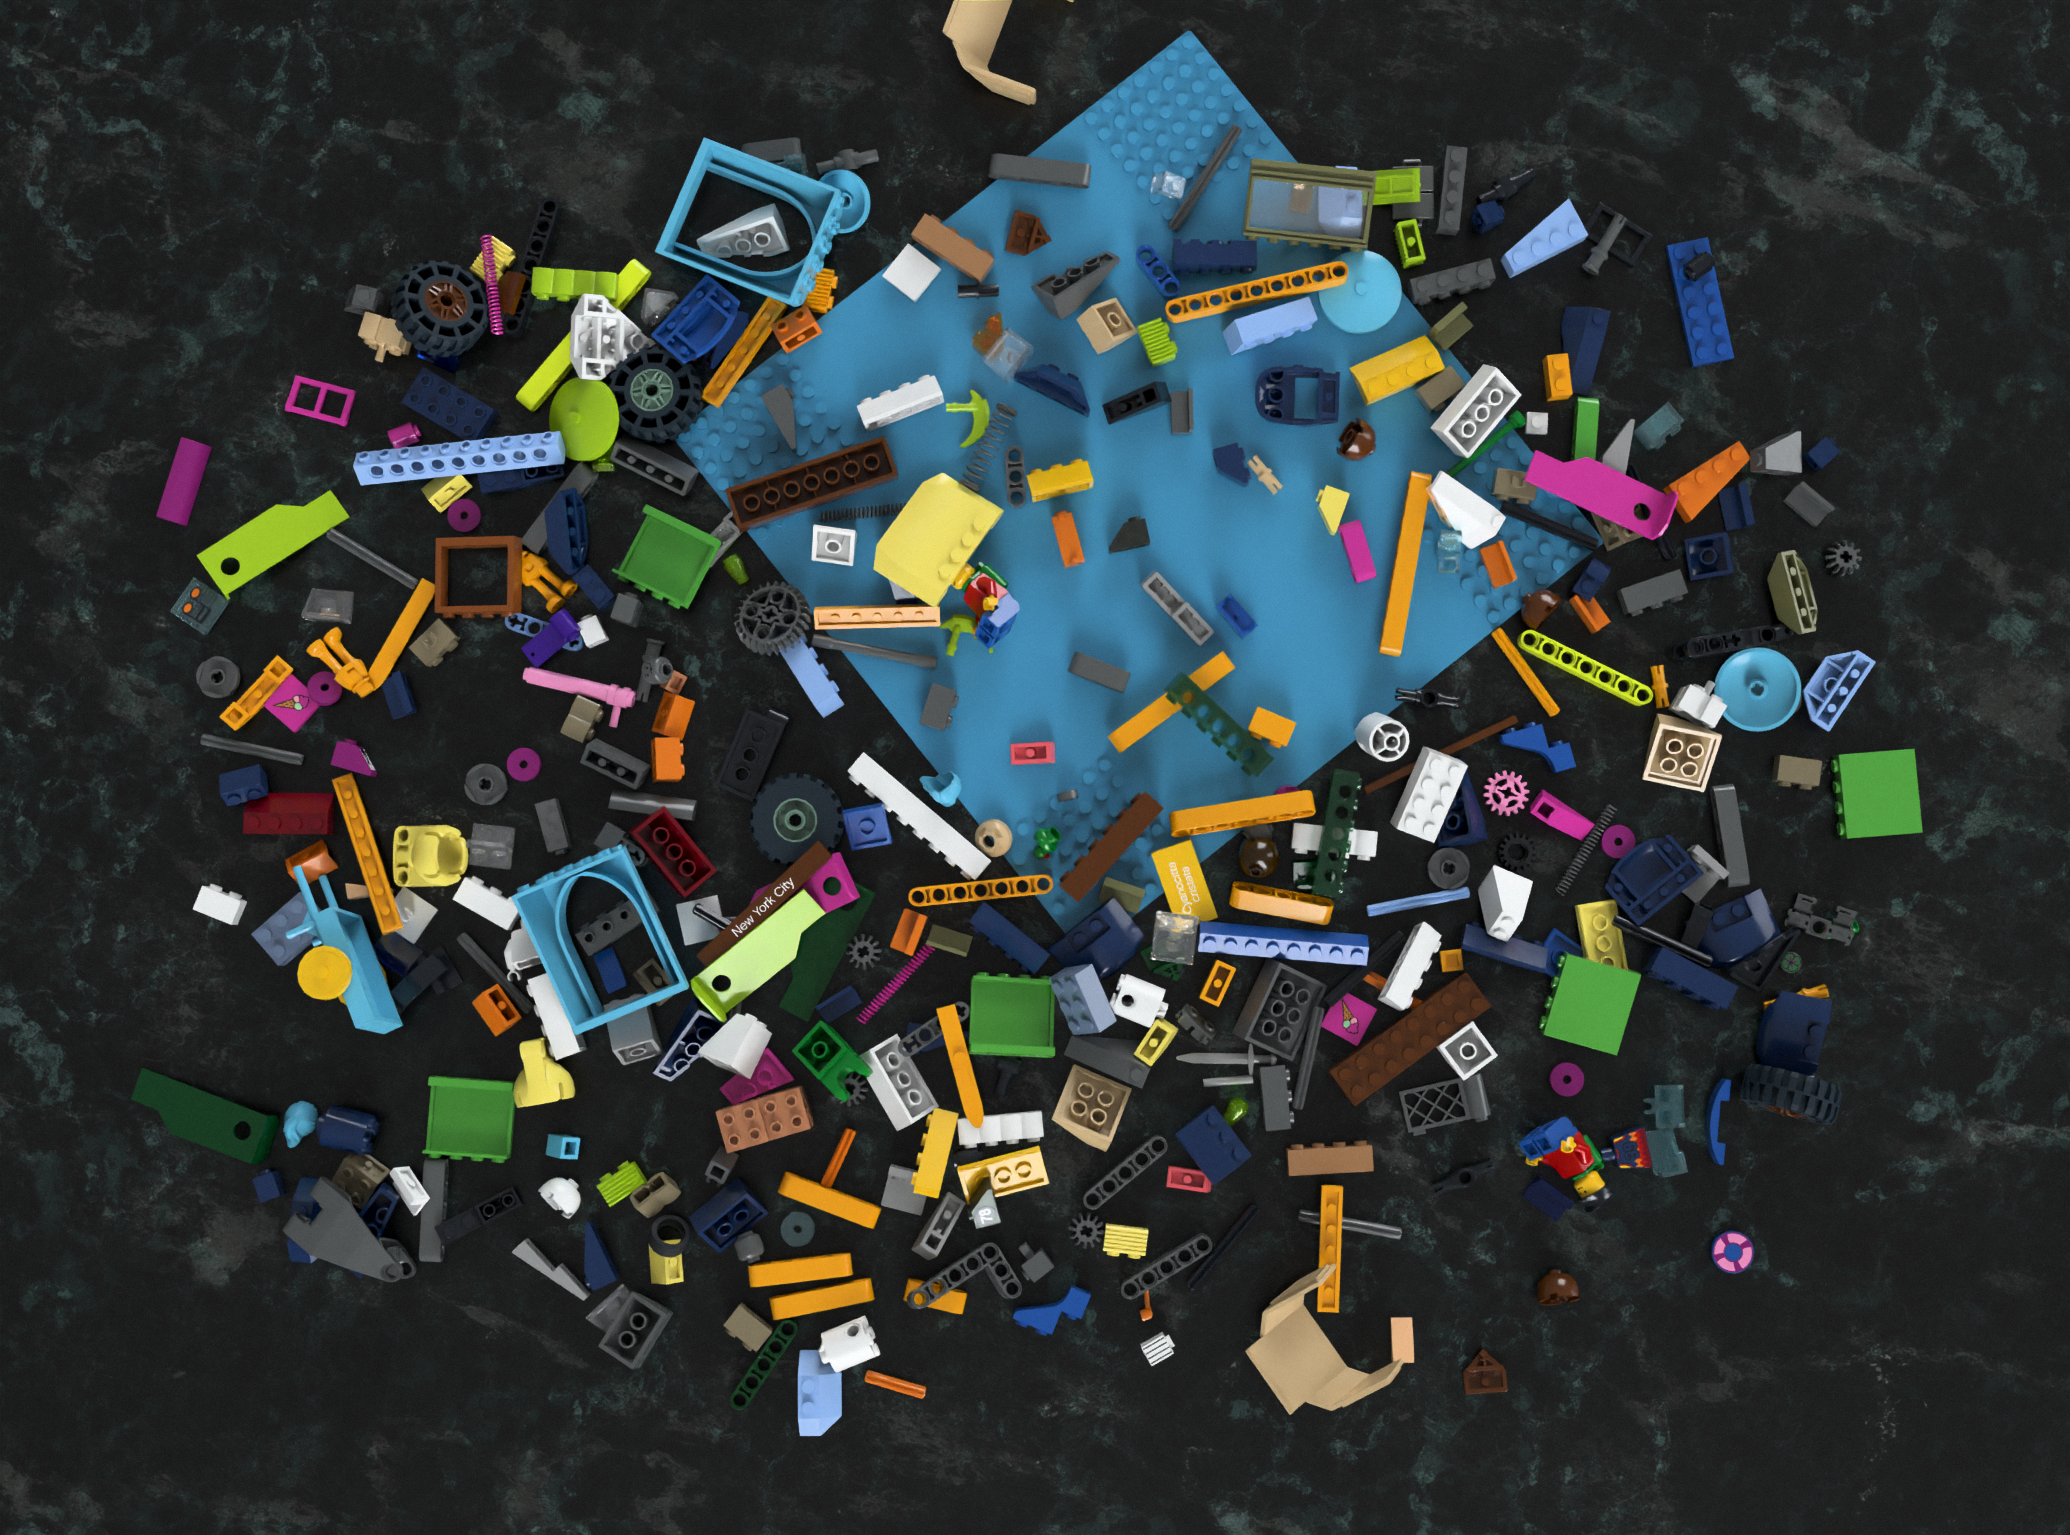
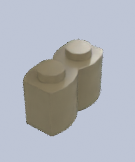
M577 695L560 733L586 744L587 740L591 741L595 734L593 727L603 717V706L581 695Z
M660 1172L654 1175L646 1185L637 1188L629 1198L635 1209L647 1218H650L660 1212L664 1205L676 1200L681 1191L673 1179L664 1172Z

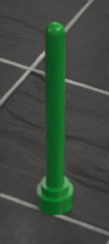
M1514 411L1509 415L1508 422L1480 444L1468 459L1463 458L1448 470L1446 474L1453 478L1512 429H1520L1527 423L1524 416L1519 411Z

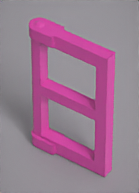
M295 375L285 405V411L346 427L356 391ZM301 383L321 388L314 411L294 406ZM327 390L347 395L341 418L321 414Z

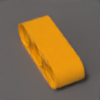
M908 1278L903 1300L907 1301L908 1294L926 1281ZM933 1283L932 1291L937 1294L940 1290V1285ZM954 1288L927 1307L955 1314H963L967 1292ZM917 1293L914 1296V1302L920 1305L923 1298Z

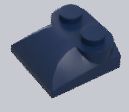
M1728 532L1684 539L1690 581L1734 574V563Z

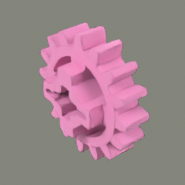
M1506 770L1502 771L1501 776L1498 773H1494L1495 779H1487L1490 785L1483 786L1487 793L1482 794V796L1488 797L1485 805L1491 804L1490 811L1497 809V815H1501L1503 811L1506 816H1510V811L1517 814V808L1524 809L1522 802L1529 800L1524 797L1525 794L1529 793V790H1524L1527 782L1521 783L1522 776L1520 775L1515 778V772L1513 771L1509 775H1507ZM1506 779L1502 786H1495L1498 781ZM1514 784L1517 785V787H1518V789H1519V793L1516 792V790H1515V788H1514ZM1508 789L1507 792L1512 796L1504 798V794L1500 791ZM1492 794L1496 795L1498 799L1497 803L1494 801ZM1509 801H1517L1513 806L1506 807Z

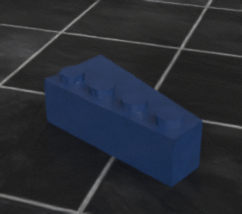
M1174 239L1172 247L1173 274L1189 276L1190 273H1199L1201 276L1211 275V272H1219L1220 275H1229L1234 271H1240L1241 274H1251L1253 271H1256L1258 266L1257 241L1230 240L1227 244H1223V241L1211 240L1206 244H1202L1200 239H1191L1187 243H1182L1181 239Z
M385 1182L358 1214L377 1240L382 1237L400 1198L399 1193ZM348 1269L360 1279L364 1276L362 1273Z

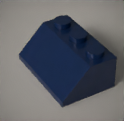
M1214 1105L1203 1109L1174 1134L1212 1185L1236 1170L1252 1156Z
M737 1177L688 1218L697 1234L721 1253L737 1239L738 1235L745 1233L769 1212L751 1189Z

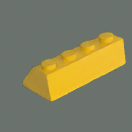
M1426 335L1349 368L1365 406L1435 377L1445 369L1437 349Z

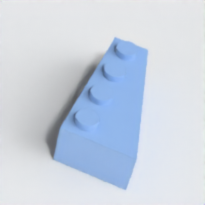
M1567 199L1504 254L1501 262L1510 278L1585 240L1588 233L1570 199Z
M1308 296L1236 319L1222 333L1230 354L1233 355L1263 343H1270L1279 337L1291 336L1298 330L1301 332L1307 331L1312 328V324L1318 319Z
M800 636V643H793L794 649L789 646L786 648V653L783 650L779 651L815 708L824 718L845 704L837 694L840 690L835 682L828 680L827 675L829 673L823 663L819 665L816 661L818 655L812 647L808 648L805 644L808 641L807 638Z

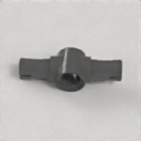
M846 149L836 153V157H833L832 160L816 163V168L819 176L833 170H848L856 173L861 168V165L878 162L879 157L876 149L858 153V151L854 152L853 149Z

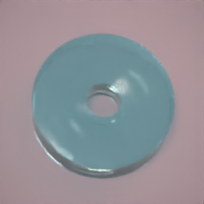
M803 1212L789 1214L781 1224L782 1238L791 1246L800 1247L806 1245L815 1233L814 1221L808 1214ZM795 1226H800L802 1228V1231L800 1233H796L794 1231Z

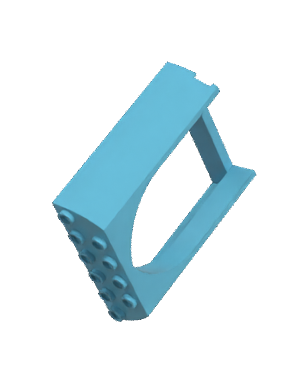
M703 138L655 252L788 305L798 307L805 302L808 293L812 292L815 288V276L822 271L824 266L823 259L826 254H829L832 247V238L834 235H837L840 229L839 222L842 217V207L845 198L842 197L840 189L710 139ZM707 170L780 198L793 205L808 221L812 234V247L809 254L802 261L789 268L774 272H757L676 242V239Z
M620 844L611 849L607 848L592 857L588 856L573 865H567L555 873H548L536 880V884L532 886L526 884L517 888L518 893L511 896L575 1035L689 988V983L626 846ZM579 876H591L605 880L619 888L632 901L670 980V985L604 1011L571 940L566 922L568 896Z

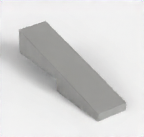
M732 510L710 534L722 542L710 568L741 535Z
M1152 571L1139 584L1198 646H1201L1215 632L1157 571Z
M528 1238L512 1251L513 1254L583 1301L591 1295L563 1263L555 1268Z

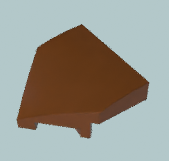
M1015 210L1004 251L1026 256L1052 240L1043 228L1039 217L1037 218L1035 215Z
M508 271L497 283L498 285L495 286L498 287V290H493L499 293L492 295H499V298L493 299H499L500 301L493 303H500V306L494 307H500L501 309L495 311L515 315L526 275Z
M1484 1349L1480 1351L1463 1372L1464 1395L1508 1391L1504 1366L1499 1364Z

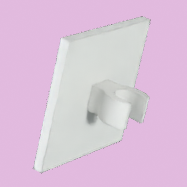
M402 887L395 898V902L404 928L395 932L415 944L438 909L408 888Z

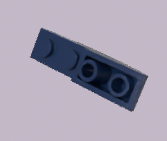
M562 464L477 473L481 494L521 489L565 477Z

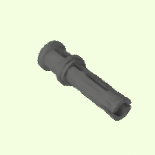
M1615 213L1598 245L1591 249V255L1586 263L1582 264L1581 267L1585 271L1596 276L1599 274L1598 270L1603 261L1608 259L1607 252L1627 221L1626 217L1623 218V215Z
M646 638L648 643L645 655H642V661L651 657H659L661 647L665 644V642ZM642 673L635 700L640 701L642 693H644L642 701L648 703L651 684L644 680Z

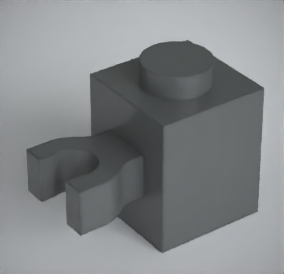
M720 1146L707 1168L705 1175L708 1177L705 1181L709 1183L711 1179H714L718 1182L716 1187L720 1188L733 1170L739 1155L734 1152L727 1153L726 1148Z
M1026 1241L1019 1246V1250L1027 1258L1021 1263L1023 1269L1020 1270L1027 1280L1031 1279L1035 1283L1054 1268L1053 1262L1042 1248L1034 1253Z

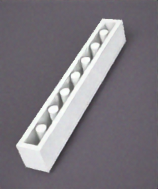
M864 752L848 769V772L851 774L848 777L856 785L862 783L866 787L865 792L874 799L877 796L882 800L884 808L889 813L893 810L898 814L896 819L906 826L909 823L914 828L912 832L921 840L925 837L930 841L928 846L936 853L939 851L943 852L946 855L944 860L953 867L957 864L962 869L960 873L969 881L971 878L976 880L992 862Z

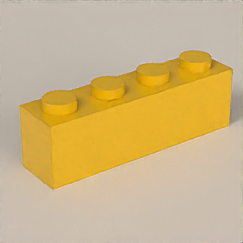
M934 1108L933 1114H928L926 1127H929L928 1134L923 1133L921 1146H924L923 1153H918L916 1165H919L918 1173H913L911 1184L915 1185L913 1193L933 1198L939 1197L959 1113Z

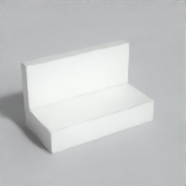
M409 1166L393 1168L389 1174L394 1180V1187L413 1216L417 1215L430 1197Z

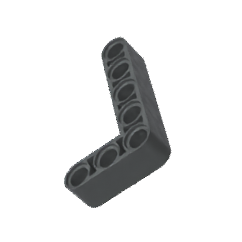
M985 1243L912 1290L907 1296V1303L913 1309H923L982 1269H985L997 1291L1005 1299L1017 1298L1022 1292V1286L999 1247L994 1243ZM986 1247H989L992 1251V1256L989 1259L984 1255ZM969 1258H971L975 1263V1267L973 1270H970L967 1267V1261ZM998 1265L1003 1268L1001 1277L995 1273V1268ZM952 1270L957 1273V1280L955 1282L949 1278V1273ZM934 1282H938L940 1285V1290L937 1294L932 1291V1284ZM1009 1283L1014 1286L1012 1295L1008 1294L1006 1290ZM917 1293L923 1298L920 1305L914 1302V1296Z

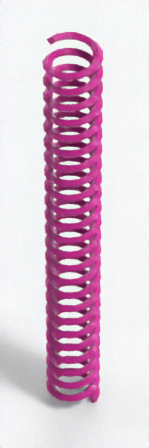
M484 235V236H482V237L480 238V240H481V244H482L481 248H482V252H483L482 256H483V260H484L483 264H484V268H485V270H484V272H485L484 276L486 277V278H485V280H486L485 284L487 285V286H486V288H487L486 292L488 293V294H487V296H488L487 300L489 301V302H488V304H489L488 308L490 309V310H489V313H490L489 316L491 317V318H490V321H491L490 324L492 325L490 328L492 329L491 332H492L493 334L500 335V334H503V333H504L503 331H499V330H503V328H502V327H498V326H502V325H503L502 323H498V322H502V320H501V319L492 320V318H501L502 316H501V315L491 316V315H492V314H501V312H500V311L491 312V310H500L501 308H500V307L490 308L491 306H500V303L490 304V302H499L500 300H499V299L489 300L490 298H499V295L489 296V294H498L499 292H498V291L488 292L489 290H498V287L488 288V286H497V285H498L497 283H490V284H488V282H497L498 280H497V279H489V280H487V278H496V277H497L496 275H489V276H487V274H496L497 272H496V271H488V272H486V270H495V269H496V267H488V268H486V266H495L496 264H495V263H487V264H485V262H494V261H495V259H487V260H485V258H494L495 256H494V255H486V256L484 255V254H493L494 251H486V252H484V250H493L494 248H493V247H485V248L483 247V246H492L493 243H485V244H483V242H492L493 240H492V239H484V240H483L482 238H484V237H489V238L492 237V235Z
M925 943L927 948L922 946L924 951L919 950L921 954L916 953L918 957L913 956L915 960L910 959L912 963L908 962L909 966L905 965L906 969L902 968L903 972L899 971L900 975L896 974L898 979L893 977L895 982L890 980L893 986L889 983L887 985L890 989L884 986L887 992L883 989L882 992L885 995L879 992L882 998L876 995L879 1001L873 999L876 1004L870 1002L873 1007L867 1005L870 1010L864 1008L867 1013L861 1011L864 1016L858 1014L861 1019L858 1017L856 1019L866 1024V1021H869V1018H872V1015H875V1012L881 1009L880 1005L883 1006V1002L886 1003V999L889 1000V996L892 997V993L898 990L897 987H901L900 984H904L903 981H907L906 978H909V975H912V972H915V969H918V966H921V963H924V960L930 957L929 953L932 954V950L935 951V949Z

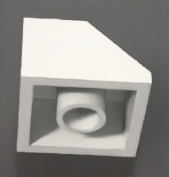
M1473 1021L1437 1046L1442 1056L1463 1081L1498 1056Z

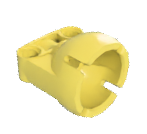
M448 825L399 826L395 830L393 841V874L396 885L400 887L448 886L458 882L461 879L460 875L464 874L467 869L469 857L467 843L463 837H460L461 832Z
M548 1037L520 1043V1055L524 1063V1069L518 1075L513 1091L514 1101L518 1108L554 1102L559 1099H568L575 1095L574 1081L569 1072L554 1062V1057L549 1052L548 1045H550Z

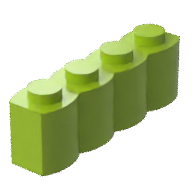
M533 267L531 293L539 300H549V297H557V300L564 302L574 298L578 299L579 302L582 294L602 295L611 304V301H617L619 276L617 273Z

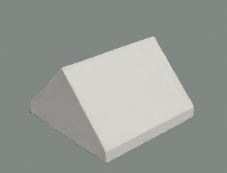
M814 525L812 560L853 566L858 536L856 530Z

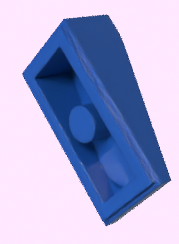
M613 947L593 955L608 994L629 985Z

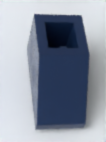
M1238 443L1213 449L1212 455L1217 473L1242 487L1248 486V480L1251 479L1248 467L1245 468L1243 464L1245 459L1243 448H1239Z

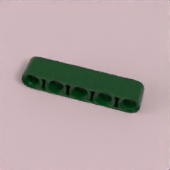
M785 1318L777 1327L731 1395L730 1404L733 1409H745L798 1332L799 1324L795 1318ZM786 1323L792 1324L794 1332H785L783 1325ZM773 1341L780 1342L782 1349L775 1351L771 1343ZM767 1359L770 1367L762 1368L759 1360ZM750 1376L755 1377L758 1384L756 1386L749 1385L747 1378ZM742 1394L746 1402L743 1404L738 1403L735 1396Z

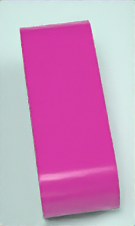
M1360 520L1339 525V534L1355 583L1376 578V570Z

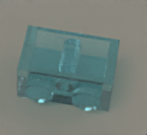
M1667 402L1634 430L1633 434L1648 451L1653 447L1657 450L1666 443L1664 438L1667 435L1671 434V436H1674L1682 429L1680 424L1685 420Z

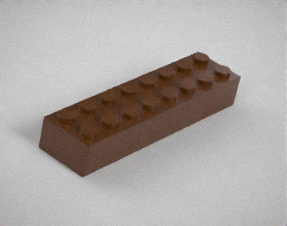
M881 436L727 488L725 492L741 533L898 480V473L885 436Z
M1462 971L1425 998L1416 1007L1403 1014L1327 1071L1351 1104L1356 1106L1489 1009L1491 1005L1467 972Z

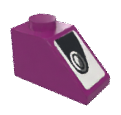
M345 738L344 742L337 741L330 765L376 777L377 772L364 748L357 746V741Z

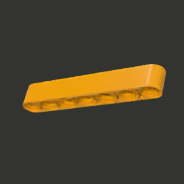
M1224 651L1220 652L1107 737L1119 753L1123 752L1236 667Z
M1303 790L1174 811L1169 814L1172 836L1185 837L1309 817L1314 815L1316 810L1312 791Z
M1047 874L922 886L912 889L908 899L912 905L919 907L1037 895L1051 891L1054 881ZM1041 878H1046L1049 881L1048 889L1043 890L1039 887L1038 882ZM1020 880H1025L1028 883L1029 887L1026 892H1021L1018 889L1017 885ZM1003 882L1007 885L1008 890L1005 894H1000L997 891L998 883ZM979 884L984 885L987 889V893L984 896H979L976 893V887ZM960 886L965 889L966 895L964 898L956 896L955 890L957 887ZM936 889L944 891L945 897L943 900L935 898L934 893ZM916 891H921L924 894L922 902L915 901L914 893Z

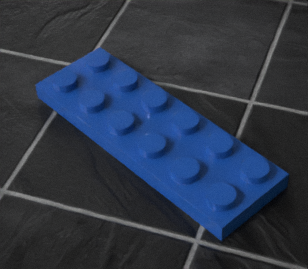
M1708 237L1667 245L1665 248L1691 367L1732 360L1734 354L1714 266L1710 272L1696 282L1687 280L1683 275V265L1699 253L1706 251L1711 254Z

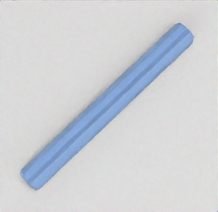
M1461 887L1366 906L1368 916L1381 915L1469 898L1470 892L1468 887Z

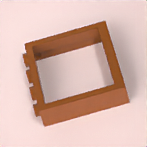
M516 536L436 538L435 613L441 614L442 618L454 619L455 615H462V618H475V614H481V617L493 618L494 614H501V617H513V614L521 613L522 538ZM508 547L507 605L448 606L449 549Z

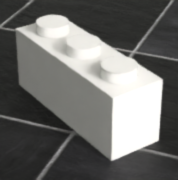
M475 876L472 879L465 877L453 900L500 927L512 930L520 916L512 897L509 896L507 899L501 896L502 891L493 886L490 889L483 885L484 881Z

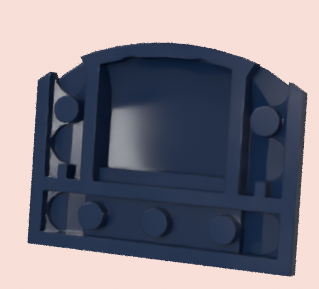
M1665 835L1666 838L1649 839L1630 850L1613 868L1608 883L1605 885L1607 892L1637 926L1643 924L1704 874L1671 835Z
M1761 888L1716 907L1697 951L1713 958L1711 966L1706 969H1730L1780 936L1781 932ZM1689 920L1683 922L1685 928L1687 927Z
M1113 896L1047 949L1063 969L1065 967L1092 964L1101 982L1114 975L1131 960L1137 952L1144 934Z
M1781 990L1778 993L1780 996L1772 1004L1769 1003L1760 1021L1756 1040L1757 1056L1761 1065L1781 1068L1814 1078L1819 1066L1818 1059L1826 1027L1830 1022L1832 1001Z

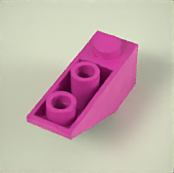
M1543 789L1530 805V813L1548 825L1583 841L1595 825Z

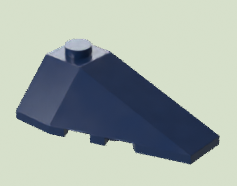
M1565 307L1560 327L1563 340L1562 348L1563 354L1568 353L1573 394L1586 397L1589 395L1611 311L1594 307Z
M1462 756L1454 757L1464 762ZM1467 770L1437 835L1438 847L1440 848L1471 845L1487 839L1484 818Z
M695 996L683 1012L652 1071L653 1074L671 1082L688 1069L693 1061L703 1057L698 1053L699 1049L729 1019L726 1017V1022L719 1021Z

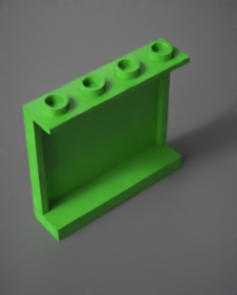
M646 504L642 512L647 514L637 536L619 570L613 568L612 571L618 575V580L626 584L631 581L635 583V588L643 592L648 589L652 591L651 596L661 601L663 598L669 600L668 604L677 609L680 606L688 609L722 542L714 536Z
M1915 749L1833 756V760H1831V770L1835 775L1833 791L1837 796L1835 812L1839 816L1837 833L1841 839L1923 833Z
M1564 951L1563 956L1560 955L1557 961V968H1559L1557 976H1553L1551 981V988H1553L1551 996H1547L1545 1001V1008H1547L1545 1016H1541L1539 1021L1540 1032L1549 1037L1617 1055L1641 974L1634 970H1625L1575 956Z
M978 972L976 976L973 975L970 987L968 1054L1054 1057L1055 993L1048 979L1051 976H1039V979H1031V975H1018V978H1012L1010 974L1005 973L997 974V977L989 976V973Z
M430 1076L428 1080L431 1092L426 1149L422 1153L429 1154L430 1158H441L442 1155H450L449 1159L461 1160L463 1156L471 1157L472 1161H483L484 1158H492L491 1162L504 1163L505 1159L511 1158L515 1114L513 1096L515 1082Z

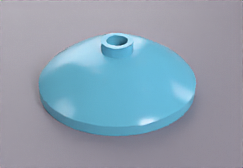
M833 170L826 173L819 182L840 189L842 197L845 198L838 233H849L857 230L866 221L870 211V195L865 183L858 175L848 170ZM847 197H849V199H850V203H849V204L847 203V200H846Z

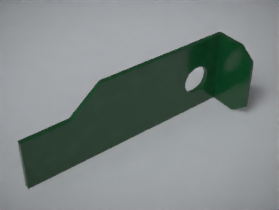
M829 877L824 885V890L829 895H836L841 890V883L836 877ZM856 882L854 884L860 898L856 899L855 907L849 911L842 910L840 907L832 910L805 929L800 936L796 958L790 962L793 980L778 1007L806 1022H809L815 1007L818 1005L848 948L847 944L851 942L876 895L875 892Z
M146 1068L141 1069L131 1097L133 1101L158 1110L169 1133L250 1164H260L268 1157L280 1124L276 1115H264ZM241 1121L247 1122L251 1127L250 1136L245 1140H240L235 1135V1127Z

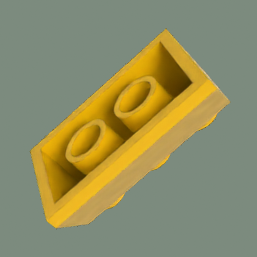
M1082 459L1073 460L1070 462V465L1062 466V464L1052 465L1050 470L1046 471L1035 469L1030 471L1029 475H1026L1032 503L1091 489L1094 484L1088 461H1083Z

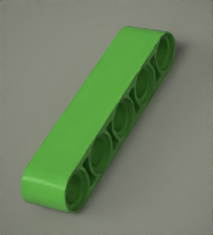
M1576 398L1571 461L1585 457L1593 460L1596 458L1599 399Z

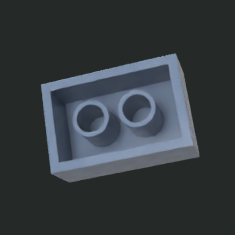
M302 892L294 896L251 934L278 966L287 965L309 946L313 939L317 938V936L307 932L288 939L286 936V932L302 925L308 912ZM316 904L318 912L322 911Z
M1092 964L1065 967L1048 978L1073 1035L1100 1033L1117 1021Z

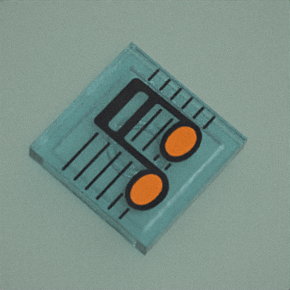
M193 577L170 612L202 634L207 635L230 601Z

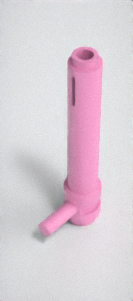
M535 667L525 668L523 673V680H526L527 683L606 701L607 704L613 705L609 723L611 727L617 728L621 707L632 708L635 702L636 691H632L628 687L620 688L619 685L615 684L606 685Z

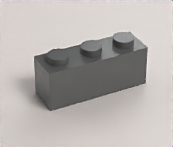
M1678 569L1620 589L1616 593L1624 615L1631 613L1633 617L1644 613V608L1651 607V610L1664 606L1663 602L1670 600L1671 603L1683 600L1682 595L1687 594L1688 590L1682 573Z
M597 738L586 745L580 763L635 790L645 783L651 768L650 764Z
M1284 1064L1258 1066L1264 1130L1291 1129V1124L1294 1123V1113L1289 1110V1103L1292 1102V1092L1287 1090V1081H1290L1289 1069H1285Z

